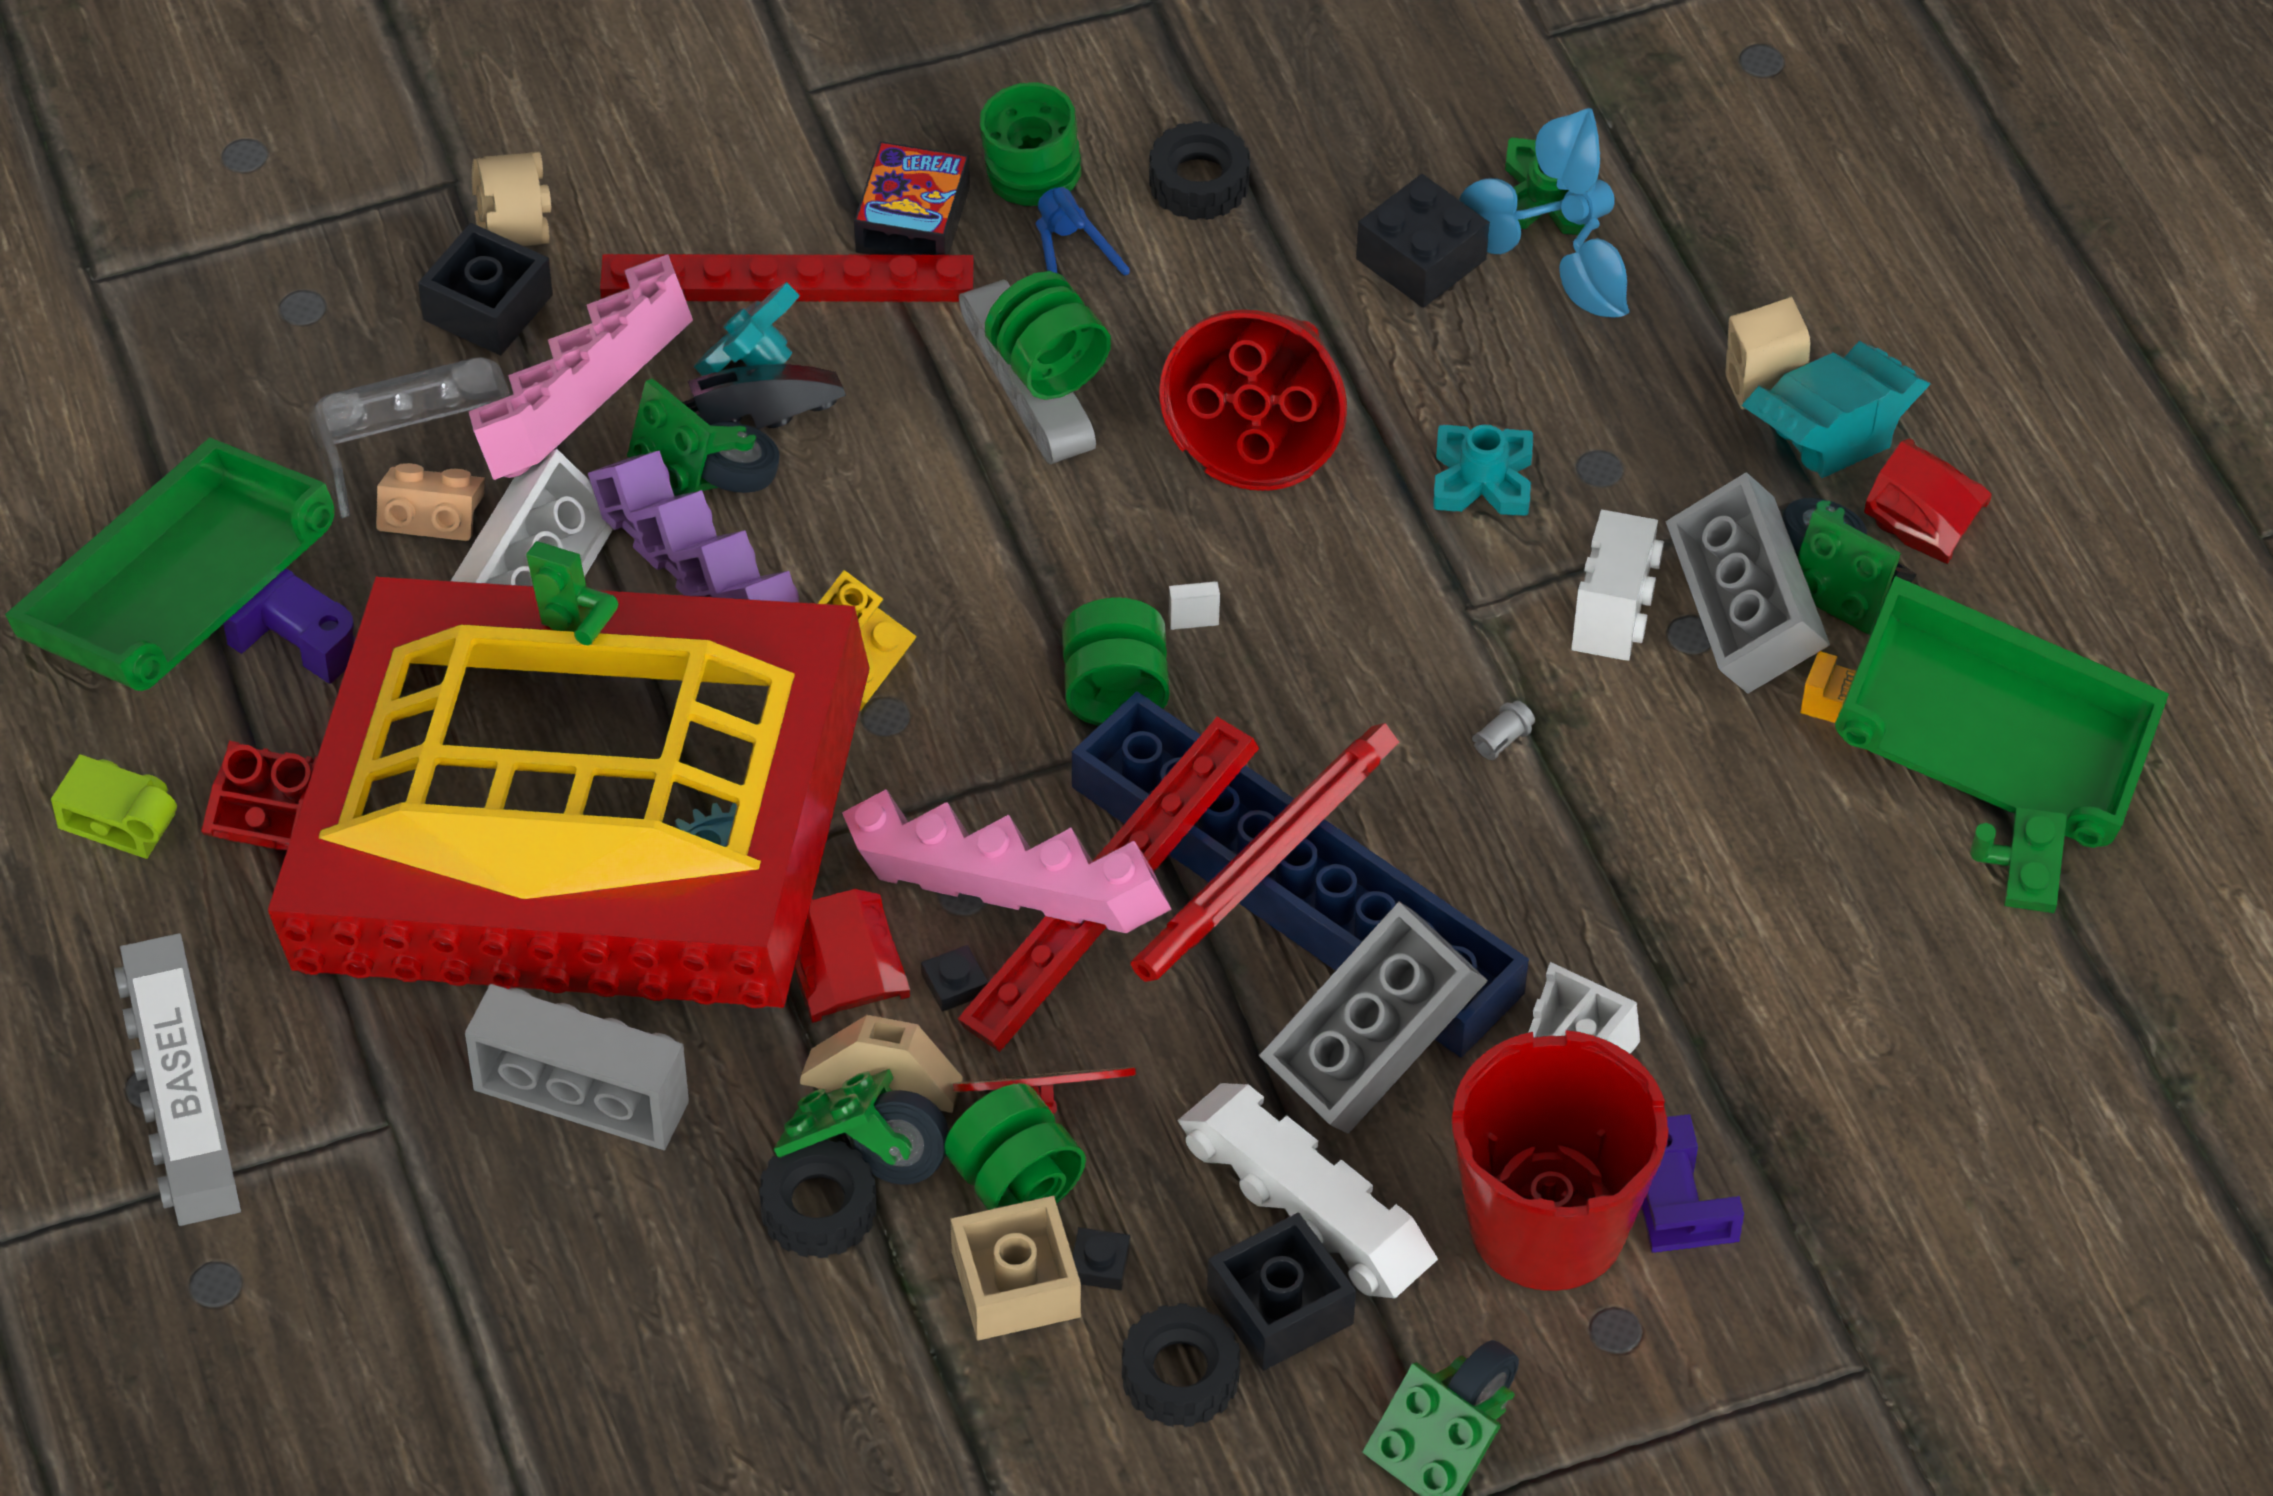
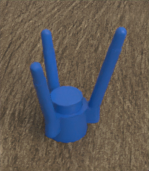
M1056 187L1042 195L1038 202V210L1042 217L1036 221L1035 225L1041 234L1047 271L1057 273L1051 233L1055 232L1066 236L1074 233L1079 228L1085 230L1123 275L1126 276L1130 273L1129 267L1089 221L1084 210L1079 208L1068 189Z

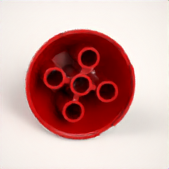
M1244 309L1217 313L1199 321L1188 329L1176 342L1163 366L1159 388L1160 404L1170 435L1182 452L1186 449L1194 459L1206 467L1204 470L1206 474L1228 485L1257 491L1277 490L1296 485L1311 477L1315 471L1326 463L1336 450L1343 436L1347 417V399L1344 384L1337 366L1319 337L1318 329L1309 321H1300L1290 316L1259 310Z

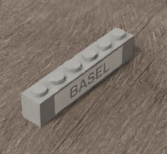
M181 933L120 946L124 966L114 968L120 999L130 997L132 1003L131 1008L122 1009L129 1040L139 1038L141 1049L131 1051L137 1081L148 1080L149 1091L140 1092V1098L146 1123L156 1121L158 1133L148 1136L155 1166L165 1164L167 1176L157 1178L163 1207L169 1208L174 1206L179 1226L240 1213V1203Z

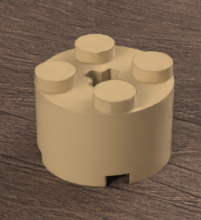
M540 152L485 156L473 160L472 191L473 195L477 196L478 210H474L476 225L522 246L549 244L548 221L546 217L542 216V213L551 212V198L548 185H539V179L543 178Z

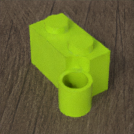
M79 754L51 798L58 829L148 859L177 811L175 800L167 793L168 788L166 784L159 778L149 774L142 776L122 769L109 760H96Z

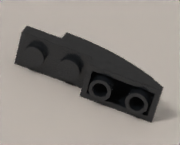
M762 364L732 368L689 380L687 382L694 398L682 403L709 425L720 422L738 423L741 421L742 416L751 413L756 428L760 429L763 427H781L789 423L794 415L807 410H825L833 406L838 398L844 397L846 394L837 373L834 371L792 364Z

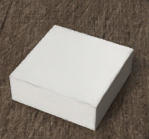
M1218 582L1169 586V622L1171 630L1219 625L1220 593Z

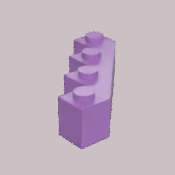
M660 451L633 456L588 472L602 519L614 530L623 528L634 538L633 548L656 570L665 567L677 579L675 588L684 596L799 602V594L793 584L789 571L760 576L755 562V552L749 543L745 530L720 536L716 535L712 522V513L706 503L702 490L674 496L669 482V472L663 463Z

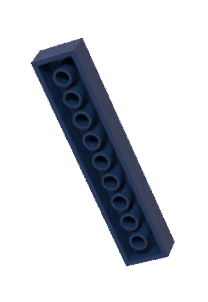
M1136 691L1072 751V788L1125 824L1201 735ZM1245 765L1169 855L1207 882H1210L1294 798ZM1324 819L1239 904L1335 971L1398 902L1416 912L1488 980L1435 1038L1437 1042L1462 1058L1525 994L1529 958Z

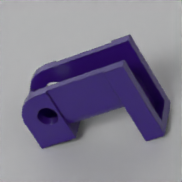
M287 568L223 623L227 645L241 654L271 629L300 649L303 667L329 684L346 670L355 642V637L353 636L354 622L351 613L338 602H334L295 576Z
M1686 1114L1667 1117L1669 1131L1665 1153L1641 1206L1651 1252L1656 1253L1739 1242L1744 1218L1740 1196L1705 1201L1699 1200L1693 1176L1698 1144L1691 1116Z

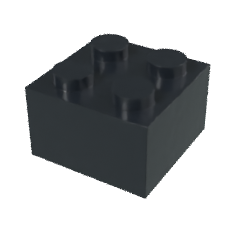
M1420 174L1358 221L1356 259L1424 308L1487 259L1490 222L1424 174Z
M470 223L418 282L424 321L500 356L553 296L549 257L473 223Z
M1299 1212L1208 1258L1207 1293L1263 1371L1354 1324L1356 1289Z

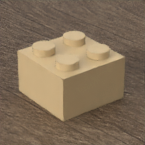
M1054 1196L950 1219L952 1255L977 1341L1081 1317V1283Z

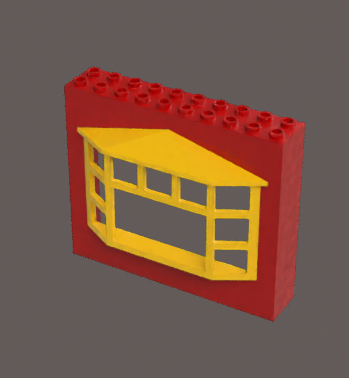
M376 577L268 908V913L291 970L309 975L330 973L349 975L361 979L383 977L396 978L404 982H415L417 980L446 982L455 986L493 984L506 989H542L551 993L568 991L594 993L602 997L621 995L644 997L653 1001L674 999L694 1001L704 1005L727 1003L745 1005L750 1008H763L765 1006L784 1008L870 670L855 606L598 590L615 596L618 600V608L592 644L587 646L577 641L574 632L555 631L548 626L542 625L533 586ZM410 663L448 666L444 680L440 685L399 699ZM466 667L682 681L663 753L659 759L443 745ZM700 683L769 686L759 724H753L697 702L696 697ZM435 709L426 739L421 745L380 758L392 722ZM690 721L753 744L743 785L735 784L679 762ZM436 766L496 769L485 807L425 804ZM416 769L405 803L401 802L362 816L374 781ZM515 770L575 774L565 812L562 814L505 810L504 806ZM607 776L655 780L644 819L583 815L593 777ZM673 782L737 805L726 847L662 823Z

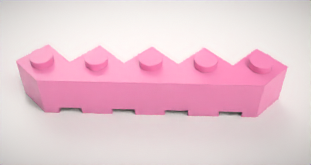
M668 254L624 270L630 289L587 304L586 306L592 321L591 324L548 339L553 359L508 375L514 395L468 411L473 431L493 480L503 476L512 478L522 475L531 466L540 463L693 321Z
M887 789L842 812L857 849L877 878L882 881L897 884L898 880L916 883L923 890L958 897L959 893L980 897L983 903L1019 910L1021 906L1041 910L1048 917L1080 924L1083 920L1105 924L1108 930L1128 933L1172 910L1155 873L1135 841L1092 862L1072 828L1030 849L1010 815L969 835L948 802L908 822Z

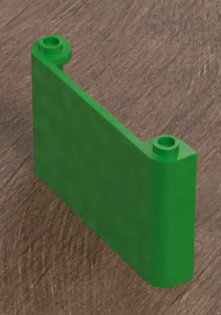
M209 437L12 607L5 616L14 634L19 639L134 690H147L162 679L327 532L334 518L333 500L324 482Z
M1895 576L1888 589L1836 719L1835 728L1844 741L1851 746L1866 749L2015 814L2016 808L2021 807L2067 814L2065 836L2076 840L2085 847L2095 848L2111 844L2123 825L2169 693Z

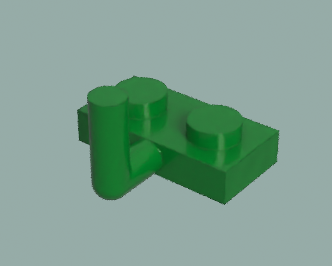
M536 541L526 553L542 625L548 626L555 631L574 632L578 642L587 646L591 645L618 608L617 598L611 594L586 586L580 554Z
M2017 807L2014 815L2011 846L1993 844L1996 830L1991 824L1982 823L1977 826L1970 849L1972 859L1982 863L2009 866L2004 906L2055 913L2058 901L2067 814Z

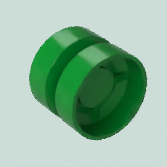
M1104 598L1078 607L1066 618L1062 627L1063 658L1066 665L1064 670L1067 706L1076 717L1087 723L1100 726L1136 691L1162 709L1165 708L1170 696L1168 664L1166 661V633L1164 619L1155 608L1130 598Z
M1027 1084L1007 1085L978 1100L955 1122L947 1135L944 1145L947 1158L968 1184L975 1186L976 1195L988 1210L1054 1196L1057 1204L1076 1185L1086 1164L1085 1153L1061 1124L1055 1123V1116L1033 1087Z

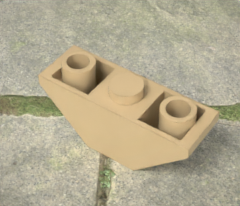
M866 1015L811 1049L801 1074L800 1084L816 1087L817 1089H825L829 1093L842 1088L844 1082L859 1073L868 1071L872 1076L890 1069L894 1077L889 1085L892 1091L903 1090L920 1094L933 1102L940 1111L953 1113L959 1092H953V1083L962 1082L963 1077L918 1024Z

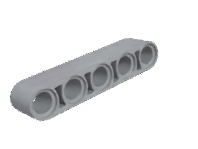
M1003 279L961 293L959 295L960 309L969 331L1046 462L1051 465L1094 450L1096 448V439L1093 427L1074 392L1061 398L1048 400L1034 397L1012 370L1011 365L1005 362L999 352L986 338L985 320L1000 295L1010 287L1009 283Z

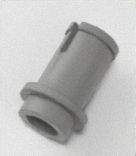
M1517 700L1513 703H1504L1500 707V714L1480 732L1473 735L1472 741L1476 742L1474 746L1483 757L1488 760H1495L1519 736L1525 737L1531 733V725L1534 724L1535 718L1531 710L1524 703Z

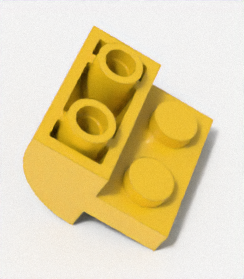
M843 570L818 604L855 606L870 667L859 710L861 712L917 636L878 608L883 598Z

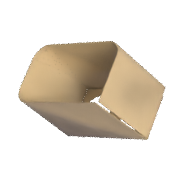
M1793 297L1729 317L1726 377L1740 408L1743 410L1745 408L1741 405L1758 386L1771 390L1785 373L1809 363V332Z

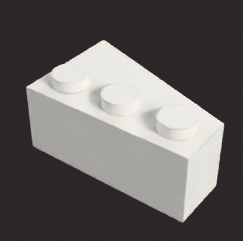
M1601 509L1592 540L1591 555L1587 557L1585 564V580L1580 582L1578 589L1571 650L1629 661L1633 642H1643L1648 615L1640 613L1641 606H1651L1656 577H1650L1649 571L1650 568H1660L1664 541L1656 539L1658 520Z
M1550 962L1541 998L1537 999L1533 1009L1534 1018L1529 1032H1533L1534 1037L1565 1036L1566 1030L1582 1032L1605 1039L1631 1054L1640 1043L1637 1002Z

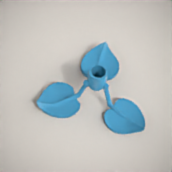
M1587 108L1549 121L1540 129L1536 138L1535 151L1538 164L1547 176L1558 178L1556 183L1558 189L1569 190L1565 194L1564 199L1526 210H1517V194L1513 186L1497 178H1487L1468 186L1461 194L1459 200L1490 222L1487 252L1491 254L1509 252L1518 244L1521 237V227L1518 219H1526L1562 210L1564 217L1570 222L1579 225L1584 224L1585 226L1573 242L1575 252L1564 256L1560 261V278L1564 290L1576 305L1589 313L1603 317H1622L1629 314V308L1627 305V275L1621 255L1612 244L1605 240L1596 238L1584 242L1591 231L1600 226L1597 218L1609 214L1615 203L1611 187L1606 182L1597 180L1600 169L1599 138L1592 108Z

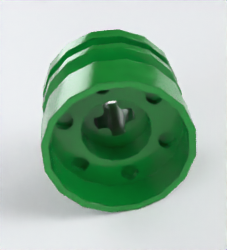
M1039 82L1018 83L1001 89L989 98L980 112V131L982 145L985 150L987 179L993 191L1007 202L1022 206H1037L1042 195L1050 189L1063 187L1072 191L1081 177L1082 161L1079 152L1080 145L1077 139L1078 129L1075 108L1070 98L1058 88Z
M1052 271L1033 273L1018 280L1000 295L990 308L985 320L986 338L999 352L1005 362L1011 365L1012 370L1034 397L1044 400L1061 398L1082 387L1103 366L1111 349V335L1091 309L1084 305L1080 296L1072 289L1063 275Z

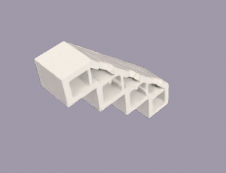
M1220 1083L1178 1120L1187 1135L1186 1144L1190 1151L1206 1163L1231 1164L1240 1178L1239 1185L1241 1191L1252 1203L1261 1207L1285 1208L1289 1216L1299 1212L1326 1250L1341 1254L1350 1269L1348 1275L1351 1282L1365 1295L1396 1298L1438 1260L1411 1215L1397 1204L1388 1210L1374 1199L1370 1194L1373 1190V1185L1343 1160H1340L1336 1165H1332L1316 1151L1318 1147L1317 1139L1288 1116L1284 1117L1280 1122L1261 1107L1264 1103V1097L1249 1084Z

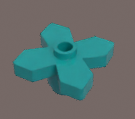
M785 282L769 294L761 303L756 301L746 309H740L723 326L728 333L715 343L693 367L704 376L721 371L732 360L737 362L741 359L747 366L784 364L793 352L786 346L788 340L777 330L773 323L790 308L800 295L788 282Z
M1440 425L1438 427L1436 459L1449 468L1435 475L1433 508L1435 510L1462 512L1479 496L1483 495L1499 514L1528 515L1531 482L1520 475L1518 471L1531 465L1533 432L1515 429H1504L1501 431L1492 425H1479L1471 430L1467 426Z

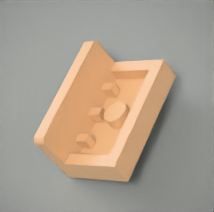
M412 463L391 467L377 485L376 528L383 532L469 541L473 535L474 510L484 497L485 477L471 476L469 471L463 469H447L442 473L424 471L422 466Z

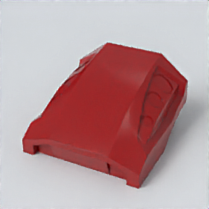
M1909 438L1900 442L1879 472L1866 500L1864 513L1873 517L1880 529L1887 533L1895 534L1904 545L1948 564L1960 539L1981 508L1988 506L1992 494L1982 484L1971 480L1948 462L1916 446L1914 440Z
M229 740L222 765L212 785L201 832L204 835L229 841L287 851L317 756L313 759L311 756L304 758L289 752L281 754L271 752L267 748L259 750L250 745H241L239 742Z
M852 889L811 900L794 970L812 1023L822 1021V1016L839 1011L899 996L900 1000L910 997L906 974L890 933L880 894Z

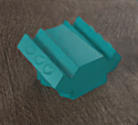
M1858 341L1845 357L1832 352L1785 373L1771 390L1758 386L1741 406L1775 428L1777 434L1782 438L1790 440L1801 453L1800 458L1803 465L1811 471L1817 472L1821 478H1825L1890 448L1893 433L1900 417L1931 383L1917 375L1912 368L1902 365L1898 359L1892 356L1889 357L1888 353L1884 350Z

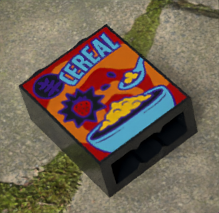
M880 141L854 219L855 252L869 255H949L970 189L969 155Z

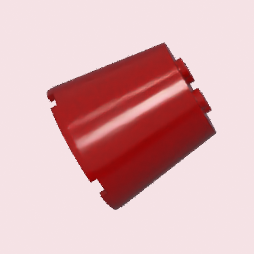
M1566 1030L1565 1036L1534 1037L1533 1032L1509 1038L1486 1051L1472 1064L1462 1078L1454 1099L1452 1131L1470 1234L1474 1246L1482 1259L1505 1279L1536 1290H1567L1595 1280L1605 1273L1620 1255L1663 1159L1669 1131L1663 1094L1649 1071L1630 1053L1605 1039L1582 1032Z

